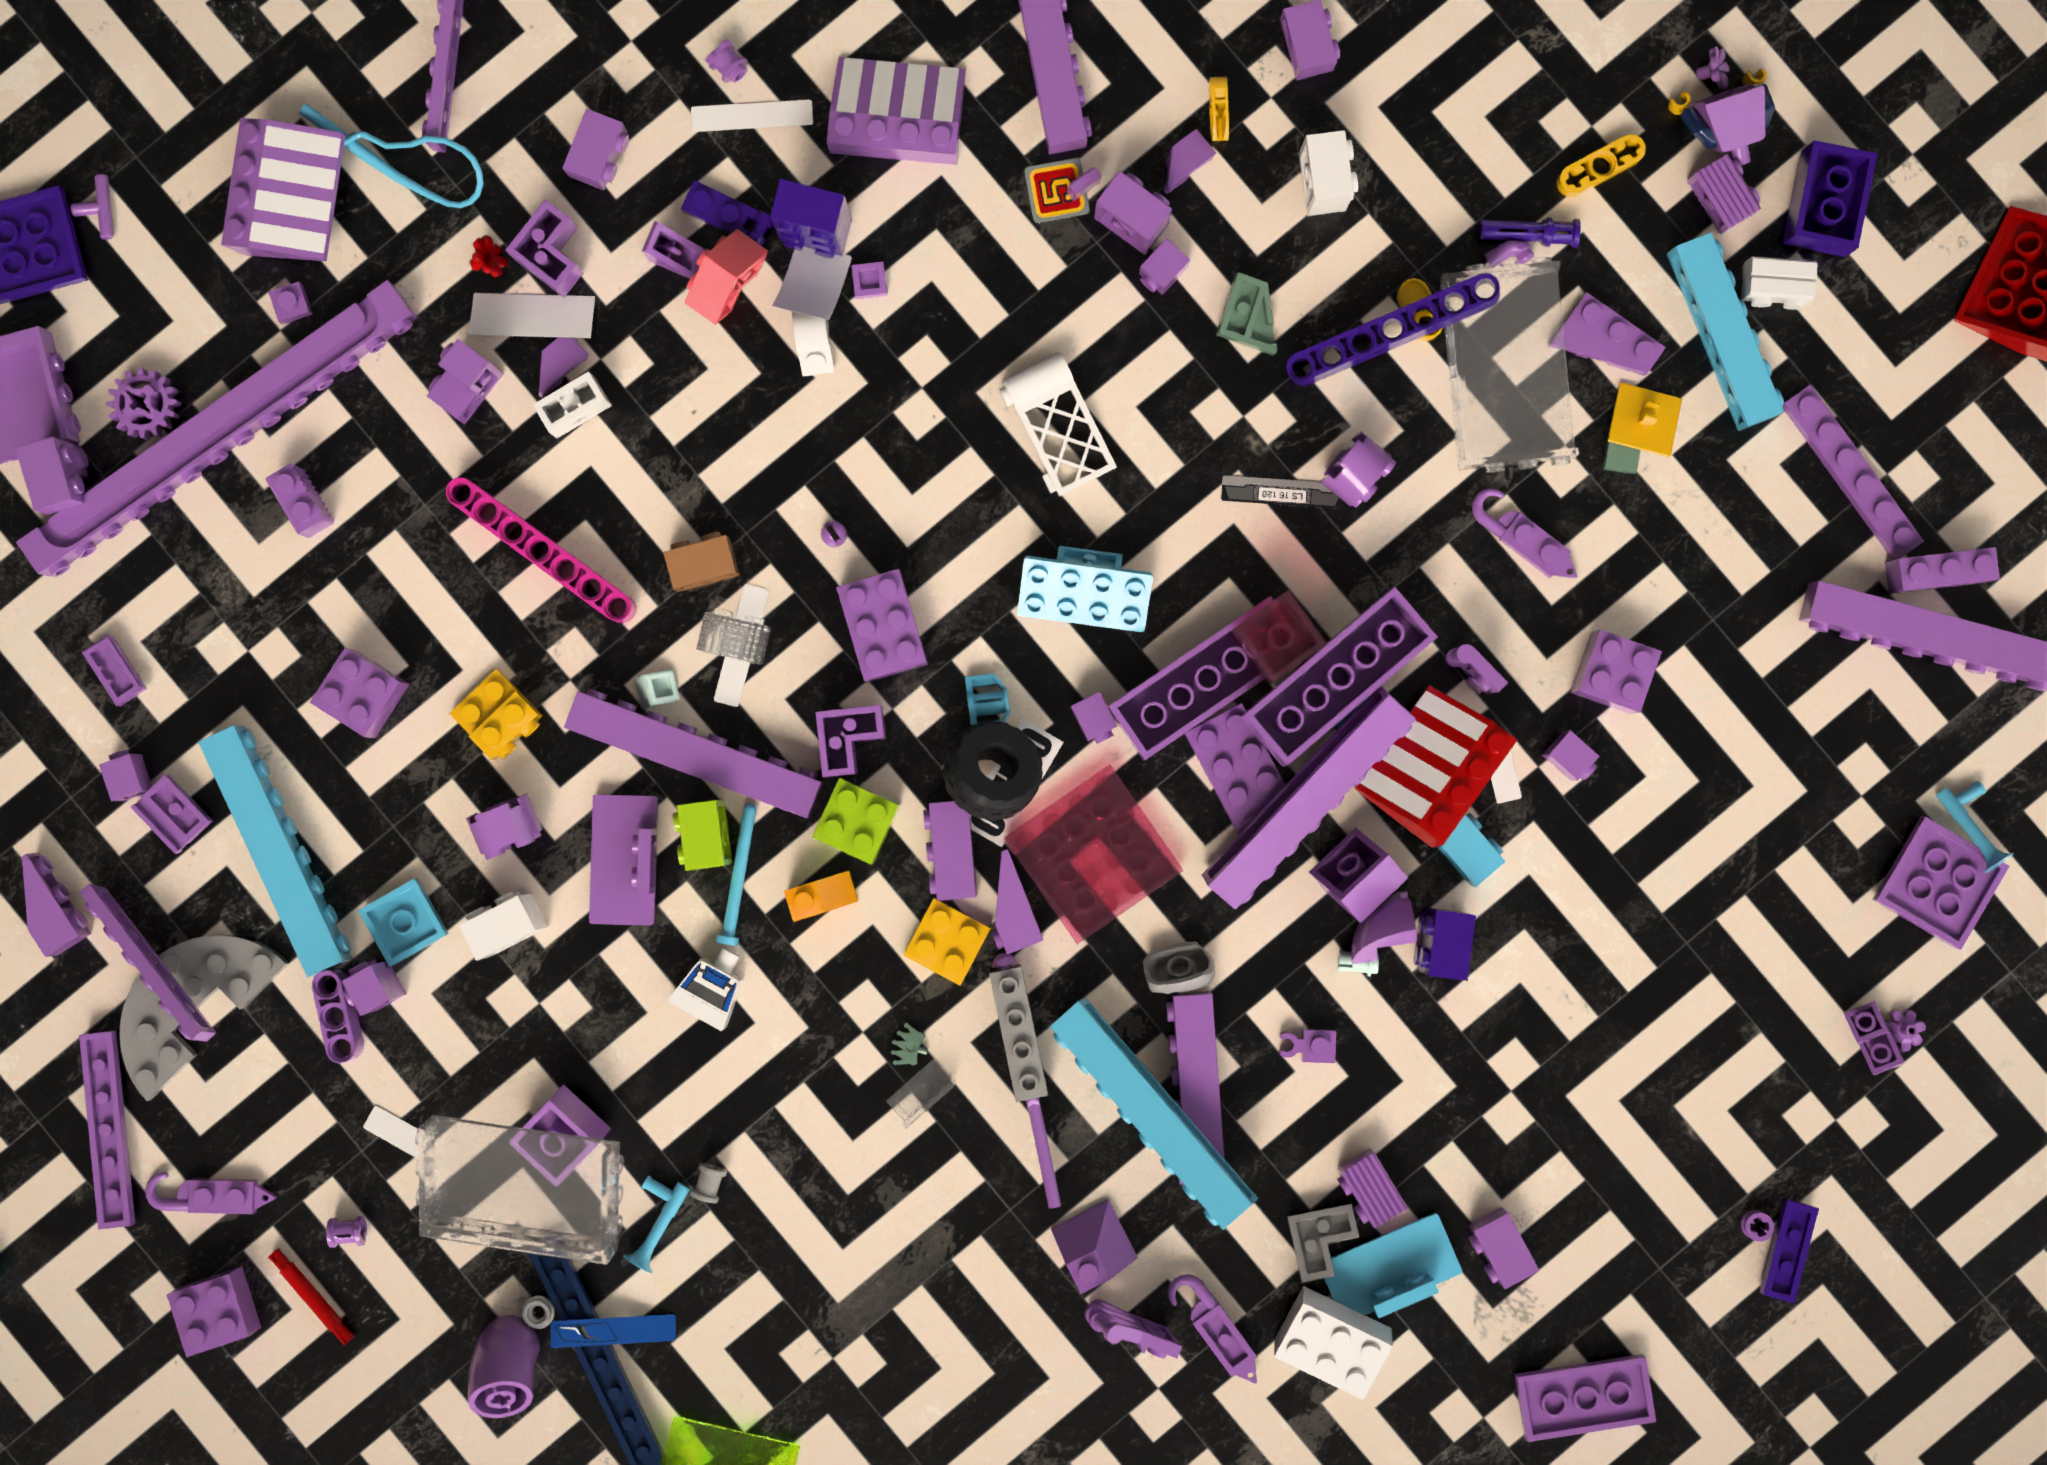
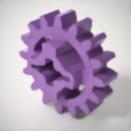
M138 368L137 376L133 372L126 371L127 380L123 381L116 378L115 382L119 386L118 389H109L108 393L114 396V401L106 402V406L115 410L109 415V418L119 421L116 428L124 432L127 430V435L134 438L140 435L141 438L150 440L151 432L155 436L161 437L162 427L170 430L173 428L169 422L170 418L179 419L180 415L173 412L174 407L182 405L180 401L173 399V396L179 393L178 389L169 387L171 380L165 376L161 377V373L155 370H151L148 374L147 370ZM140 384H146L143 388H136ZM138 397H141V398L144 399V403L146 404V407H147L150 411L144 409V405L142 404V401H141ZM146 419L152 420L148 424H142Z

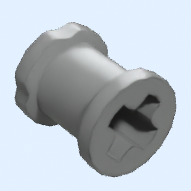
M700 1163L698 1167L700 1175L695 1189H692L690 1192V1196L700 1201L718 1203L719 1197L717 1192L722 1177L727 1175V1170L714 1164Z

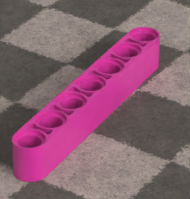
M460 477L452 479L448 483L446 496L451 504L605 617L617 623H627L634 618L636 604L631 597L477 484ZM469 486V498L466 501L460 502L458 500L459 490L462 487ZM495 505V517L492 520L486 521L483 517L485 508ZM515 524H521V536L516 540H511L509 536L510 528ZM541 543H546L549 548L548 554L542 559H537L535 556L536 547ZM566 562H572L575 567L573 575L563 578L561 575L562 565ZM594 580L598 581L601 586L599 594L589 597L586 592L588 584ZM623 599L626 602L627 609L623 615L615 616L612 612V606L617 600Z

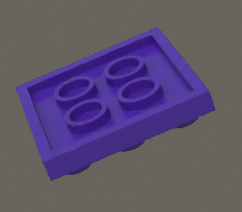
M58 185L0 201V304L88 281L64 188Z

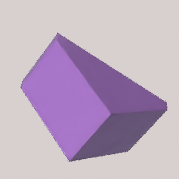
M654 221L642 252L649 262L691 279L699 269L697 260L705 249L663 224Z

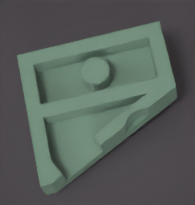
M1240 272L1235 274L1216 332L1217 336L1270 355L1276 354L1277 343H1274L1272 324L1274 322L1272 310L1269 307L1270 294L1267 282Z

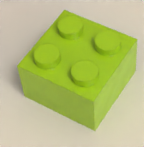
M839 778L812 838L872 865L901 805L843 778Z
M725 800L677 805L678 812L673 813V824L675 832H680L682 845L677 846V854L680 865L685 864V871L733 864Z

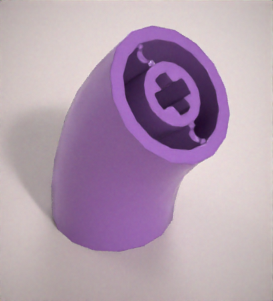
M514 1315L500 1316L486 1326L476 1341L469 1368L468 1404L470 1409L477 1415L487 1418L512 1416L523 1411L531 1404L533 1399V1370L539 1354L540 1344L537 1332L534 1328L528 1326L523 1318Z

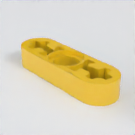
M1634 134L1625 135L1574 162L1559 174L1557 178L1558 190L1567 197H1575L1636 165L1645 154L1646 147L1644 141ZM1626 145L1629 148L1635 147L1636 151L1633 154V158L1630 154H1627L1617 161L1615 156L1621 153ZM1596 158L1606 159L1609 163V171L1605 174L1597 173L1593 168V160ZM1585 170L1587 176L1576 184L1577 188L1574 184L1567 185L1566 180L1569 178V174L1572 177H1576Z

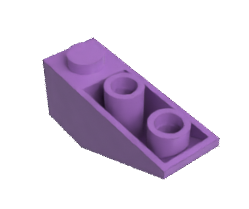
M40 853L25 854L22 856L28 931L45 957L60 955L91 934L86 927L88 926V921L70 902L71 895L68 889L56 880L52 873L53 866L50 861Z

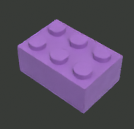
M899 569L836 587L863 679L866 683L928 665Z

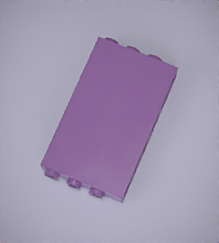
M39 326L0 336V464L19 460L15 448L49 437H56L71 444L81 443L78 435L81 432V426L77 416L73 414L70 404L73 401L72 392L68 384L65 383L62 371L65 369L64 361L56 351L52 332Z

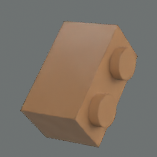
M720 532L710 533L701 537L702 542L690 544L688 540L670 545L671 550L663 552L673 590L681 592L740 576L732 544L727 535L721 536Z

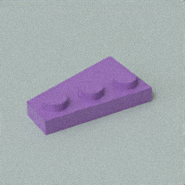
M1587 292L1547 346L1556 350L1575 353L1576 356L1586 359L1589 357L1607 363V365L1643 376L1648 374L1666 348Z

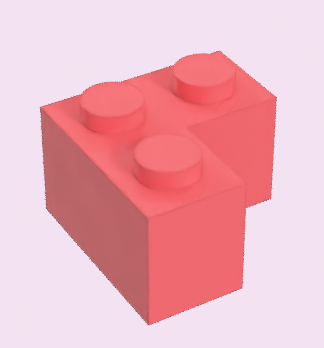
M738 229L728 237L723 235L712 250L705 249L698 258L697 265L699 269L687 284L686 288L689 290V293L684 303L716 325L733 310L741 289L759 274L768 250Z

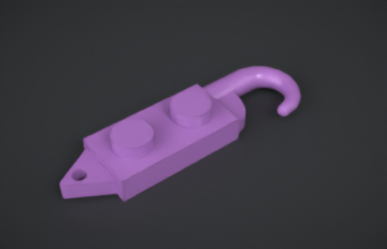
M1487 488L1476 494L1472 503L1474 517L1481 525L1496 535L1501 542L1548 578L1559 576L1575 579L1578 577L1569 556L1571 551L1521 512L1511 511L1496 520L1484 510L1483 502L1487 497L1496 496L1502 498L1504 496L1503 492L1498 489ZM1568 569L1571 570V574H1570V575L1567 573V570H1568Z
M167 1172L157 1173L152 1176L147 1182L145 1189L146 1198L155 1209L188 1213L254 1214L259 1207L277 1198L275 1194L260 1186L258 1180L209 1178L186 1180L180 1186L177 1198H162L156 1193V1184L160 1180L168 1178L169 1174Z
M1184 1274L1174 1278L1168 1288V1299L1171 1305H1177L1175 1297L1177 1289L1183 1285L1190 1286L1200 1299L1192 1308L1190 1315L1195 1328L1230 1376L1237 1375L1256 1384V1353L1204 1282L1191 1274ZM1253 1373V1376L1248 1377V1374Z

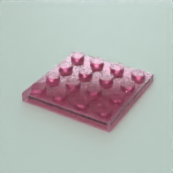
M1110 764L1004 837L1076 944L1085 940L1184 871Z

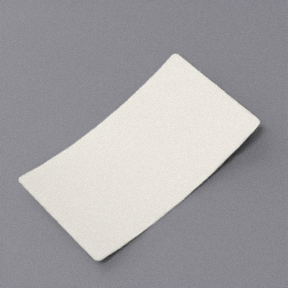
M803 247L802 250H794L784 281L772 306L829 320L841 293L852 257L845 254L843 256L834 254L833 258H826L815 254V249Z

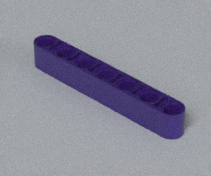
M1489 273L1476 275L1297 352L1287 361V373L1295 384L1299 386L1311 385L1491 308L1498 302L1500 297L1499 281L1494 275ZM1482 284H1489L1493 286L1495 291L1490 297L1481 298L1477 295L1476 289ZM1458 297L1462 299L1464 304L1458 311H1450L1445 307L1448 299ZM1427 310L1432 313V320L1424 325L1418 324L1414 320L1416 314L1419 311ZM1392 323L1399 324L1402 327L1400 335L1394 338L1387 337L1384 334L1385 328ZM1362 336L1370 338L1372 342L1368 349L1359 351L1354 348V342L1357 338ZM1336 349L1341 352L1339 361L1333 364L1326 363L1324 361L1326 352ZM1301 362H1307L1311 365L1310 372L1303 377L1296 376L1294 374L1296 365Z

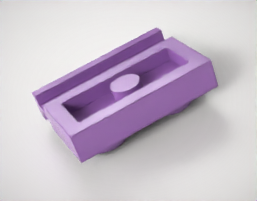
M165 774L141 796V799L136 804L131 806L132 810L175 854L180 853L188 843H191L213 822L170 775Z

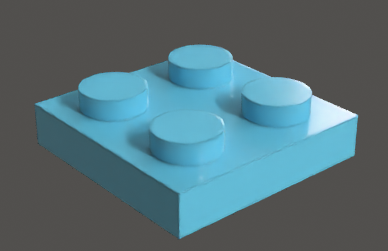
M418 878L412 879L358 910L389 967L396 965L449 935Z

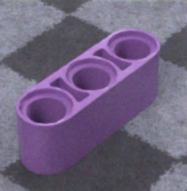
M332 968L317 973L312 981V991L327 1056L335 1063H345L358 1058L362 1054L364 1040L355 1005L351 1006L347 1002L343 994L345 987L341 981L349 976L344 970L339 968ZM329 975L335 978L337 982L334 992L329 991L325 985L326 978ZM335 1007L340 1008L344 1014L341 1024L337 1023L332 1017ZM342 1039L350 1043L351 1051L349 1055H345L340 1051L339 1044Z

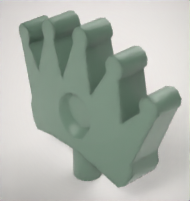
M905 1023L904 1027L908 1028L909 1032H902L901 1030L897 1032V1035H900L904 1040L893 1039L892 1044L897 1045L901 1049H894L891 1051V1054L902 1058L898 1061L894 1060V1065H916L918 1063V1053L926 1055L928 1048L920 1046L925 1038V1034L919 1032L910 1024Z

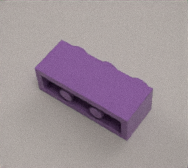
M1996 547L1900 558L1885 562L1889 594L2000 580Z
M955 801L929 803V810H923L925 830L931 829L932 842L926 843L928 862L934 861L935 874L929 875L930 894H936L937 901L977 897L970 815L954 803Z

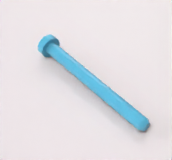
M746 803L743 808L722 935L717 934L716 943L738 946L739 938L735 937L756 815L755 804Z

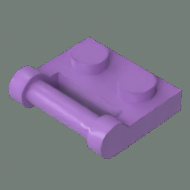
M1469 644L1452 648L1445 655L1446 663L1454 668L1459 667L1469 677L1466 680L1467 683L1479 694L1482 691L1486 695L1499 692L1508 683Z

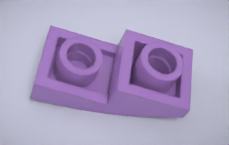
M1875 1001L1844 1013L1873 1075L1905 1064Z

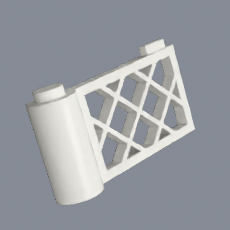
M1060 352L1002 380L1004 387L999 389V392L1006 406L1008 407L1013 404L1047 471V474L1042 477L1050 493L1057 491L1058 495L1061 496L1117 468ZM1071 390L1076 400L1073 414L1055 409L1058 396ZM1054 398L1051 407L1043 405V403ZM1036 407L1050 411L1044 429L1031 425L1026 412ZM1078 408H1080L1084 418L1076 416ZM1053 413L1071 418L1066 436L1048 430ZM1074 420L1088 424L1091 432L1087 443L1069 437ZM1035 431H1038V432H1041V433H1042V436H1041L1040 441H1039V439H1038V437H1037ZM1046 434L1064 440L1058 458L1045 453L1042 445ZM1093 436L1098 447L1090 445ZM1067 442L1085 447L1080 465L1062 459ZM1089 449L1101 452L1107 465L1098 470L1084 467ZM1049 459L1057 462L1055 469H1053ZM1060 463L1078 469L1075 481L1063 488L1057 477ZM1082 470L1090 473L1080 478Z

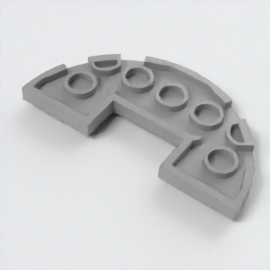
M209 935L181 942L158 955L198 1009L218 989L240 1010L244 1009L290 964L272 948L258 941H251L246 938L236 937L235 935ZM140 973L133 983L123 1006L120 1020V1047L126 1070L133 1084L145 1100L150 1101L198 1054L176 1032L179 1023L173 1015L167 1014L160 1007V998L154 991L148 989L140 980L142 974Z

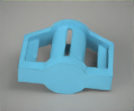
M992 673L965 677L971 725L978 724V716L1004 713L1002 719L994 722L1001 721L1006 723L1010 716L1008 691L996 675ZM997 685L1001 689V691L974 694L973 688Z

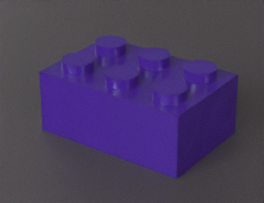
M1813 140L1800 154L1782 244L1846 257L1857 250L1860 244L1878 153Z
M780 179L770 218L780 241L784 242V246L794 250H802L803 247L815 249V254L826 258H833L834 254L843 256L852 222L845 195Z

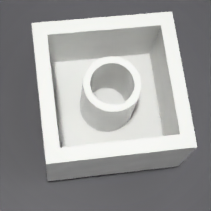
M1345 130L1306 135L1299 151V160L1307 216L1346 211L1349 203L1353 200L1354 192H1358L1356 172H1351L1349 161L1353 160V145L1351 140H1346Z
M520 890L514 893L510 892L496 899L495 903L497 906L494 908L491 905L485 908L481 907L465 915L467 921L458 926L476 961L491 957L548 928L532 893L521 894Z

